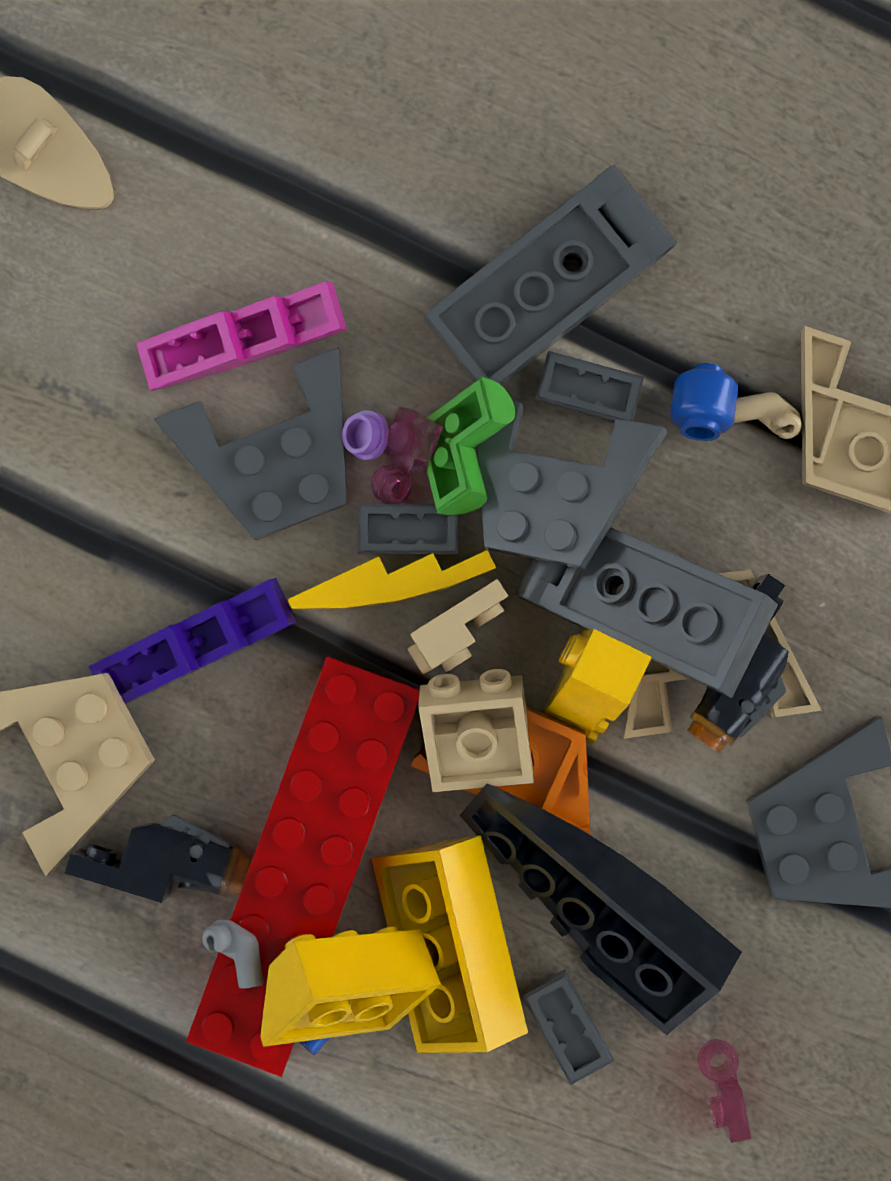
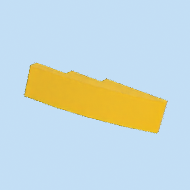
M488 550L442 571L434 553L388 574L381 558L378 556L289 598L288 602L291 608L295 610L352 609L396 603L449 589L494 571L496 566Z

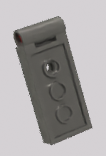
M612 165L424 314V320L473 382L484 377L502 386L646 272L650 266L671 251L678 242L617 166ZM572 258L579 262L581 268L578 271L570 272L565 269L563 262L566 259Z
M611 527L585 570L532 559L515 593L519 598L585 630L596 629L651 656V661L730 698L733 697L778 606L776 602L762 592ZM624 584L622 591L616 595L617 588Z

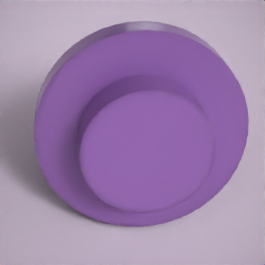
M363 410L349 417L342 431L344 446L359 459L374 460L378 458L386 449L389 440V428L385 418L380 413L371 410Z

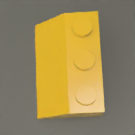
M393 926L383 928L373 934L358 935L357 931L350 930L339 933L331 938L316 939L314 935L307 934L290 940L285 945L286 949L269 965L260 1036L263 1047L391 1029L441 985L421 929L399 931L398 927Z

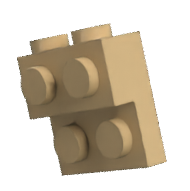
M498 579L410 634L415 644L407 648L423 675L440 664L448 672L472 656L467 647L476 641L465 624L473 620L477 628L504 612L500 602L506 599L508 594Z
M492 669L484 672L478 680L459 681V678L453 674H441L433 677L428 684L420 685L419 713L432 792L483 788L486 784L495 787L534 783L522 675L511 676L504 669Z

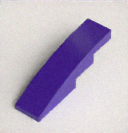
M273 578L229 600L219 602L177 624L170 625L90 665L89 668L92 675L109 673L124 703L127 704L297 623L277 578Z

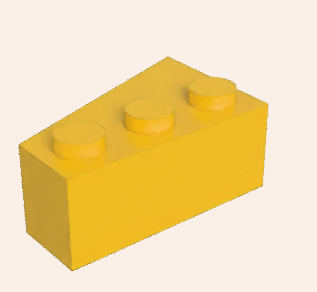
M596 629L582 630L580 635H570L558 659V662L565 665L543 713L585 731L586 742L593 745L598 738L599 732L603 734L609 725V722L605 721L606 718L614 722L630 704L652 657Z

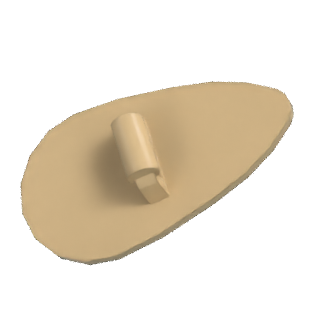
M0 77V177L37 196L60 205L80 209H103L108 207L114 199L110 175L100 154L83 130L62 105L41 86L23 77Z

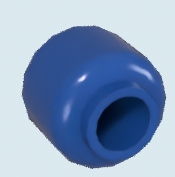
M710 363L697 364L694 369L681 373L674 382L670 410L671 421L680 429V433L689 439L712 441L719 438L720 434L728 431L734 424L738 384L731 376L723 373L724 370L720 366Z

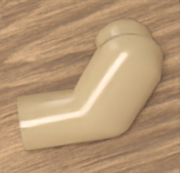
M767 392L737 398L734 423L758 419L780 438L791 439L799 434L802 427L800 413L779 394Z

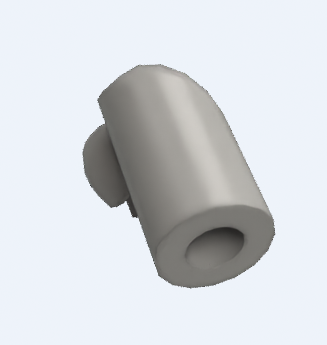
M217 920L204 930L202 941L205 948L211 953L215 951L221 952L235 961L239 988H251L264 984L258 941L252 933L230 920Z

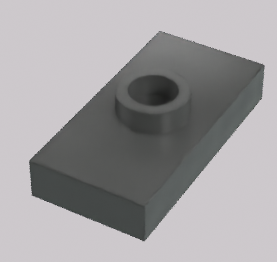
M548 351L535 401L610 422H615V419L632 421L644 377Z
M358 504V554L430 555L434 553V555H458V515L439 514L435 504Z
M565 969L521 993L570 1085L614 1062L610 1050Z

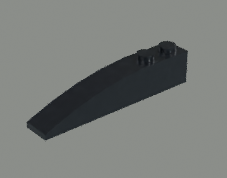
M489 784L483 787L460 814L477 836L481 835L483 844L500 864H511L516 870L521 881L518 885L530 900L538 897L554 917L550 923L561 937L569 934L583 950L579 958L588 969L665 1035H668L721 991L742 951L669 889L623 855L546 810Z

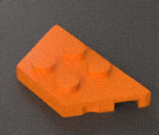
M526 705L534 783L495 787L546 810L590 835L586 732ZM423 748L415 755L411 767L430 774L426 749ZM483 788L464 790L477 795Z

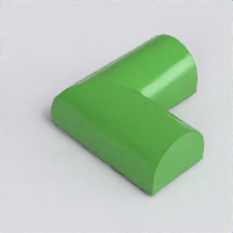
M481 377L416 425L436 510L439 514H466L482 507L487 501V494L475 447L508 425L515 417V406L510 395L499 383L491 379Z

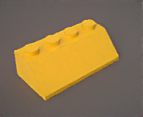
M481 835L444 840L372 858L387 927H398L399 931L421 929L441 983L439 987L408 1013L417 1053L489 1052L527 1034L528 1030Z

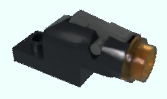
M770 574L760 575L751 588L766 594L778 604L771 618L772 620L784 602L778 595L785 585ZM764 633L733 697L730 698L707 687L701 702L689 717L693 722L686 731L719 754H721L727 744L732 747L736 739L743 737L786 693V687L781 675L785 670L789 651Z
M172 815L161 824L148 823L133 828L121 861L115 859L116 851L103 846L88 844L86 850L80 848L70 854L65 874L162 903L169 897L174 881L179 883L178 888L207 891L223 897H227L228 893L239 896L252 857L242 855V849L232 847L229 841L177 815Z

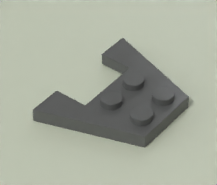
M339 347L293 365L310 411L219 446L201 401L154 419L255 540L348 505L345 446L342 439L344 422Z
M513 401L515 406L514 420L477 446L479 467L487 494V501L482 506L484 547L490 551L585 570L668 431L662 426L615 419L604 467L516 452L514 448L525 407L520 402Z
M881 716L873 718L746 800L772 898L891 908V867L870 872L846 778L891 766V749Z

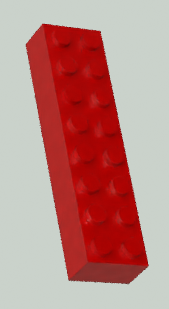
M326 657L230 921H233L256 937L264 984L251 988H239L235 961L218 952L187 1036V1043L282 1077L294 1043L263 1047L260 1037L269 965L286 949L285 945L296 937L307 934L314 935L316 939L334 936L417 708L420 695L419 688L334 657Z

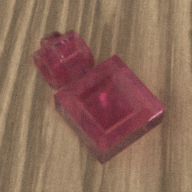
M399 407L394 423L388 433V444L383 452L394 459L393 463L378 468L371 479L373 494L378 500L384 504H400L408 499L412 492V481L410 478L412 470L426 473L442 432V425L413 409Z
M721 1039L710 1040L700 1048L697 1063L703 1075L715 1082L717 1096L709 1098L715 1128L723 1127L731 1143L751 1139L747 1113L742 1088L738 1084L736 1074L739 1066L738 1054L727 1041ZM714 1055H726L725 1062L721 1066H710V1061Z

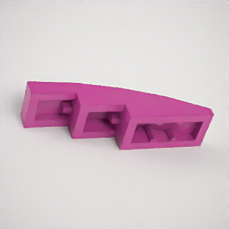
M324 281L285 297L272 296L232 312L222 310L138 342L136 345L149 389L156 391L301 347L346 331L347 327L334 284Z

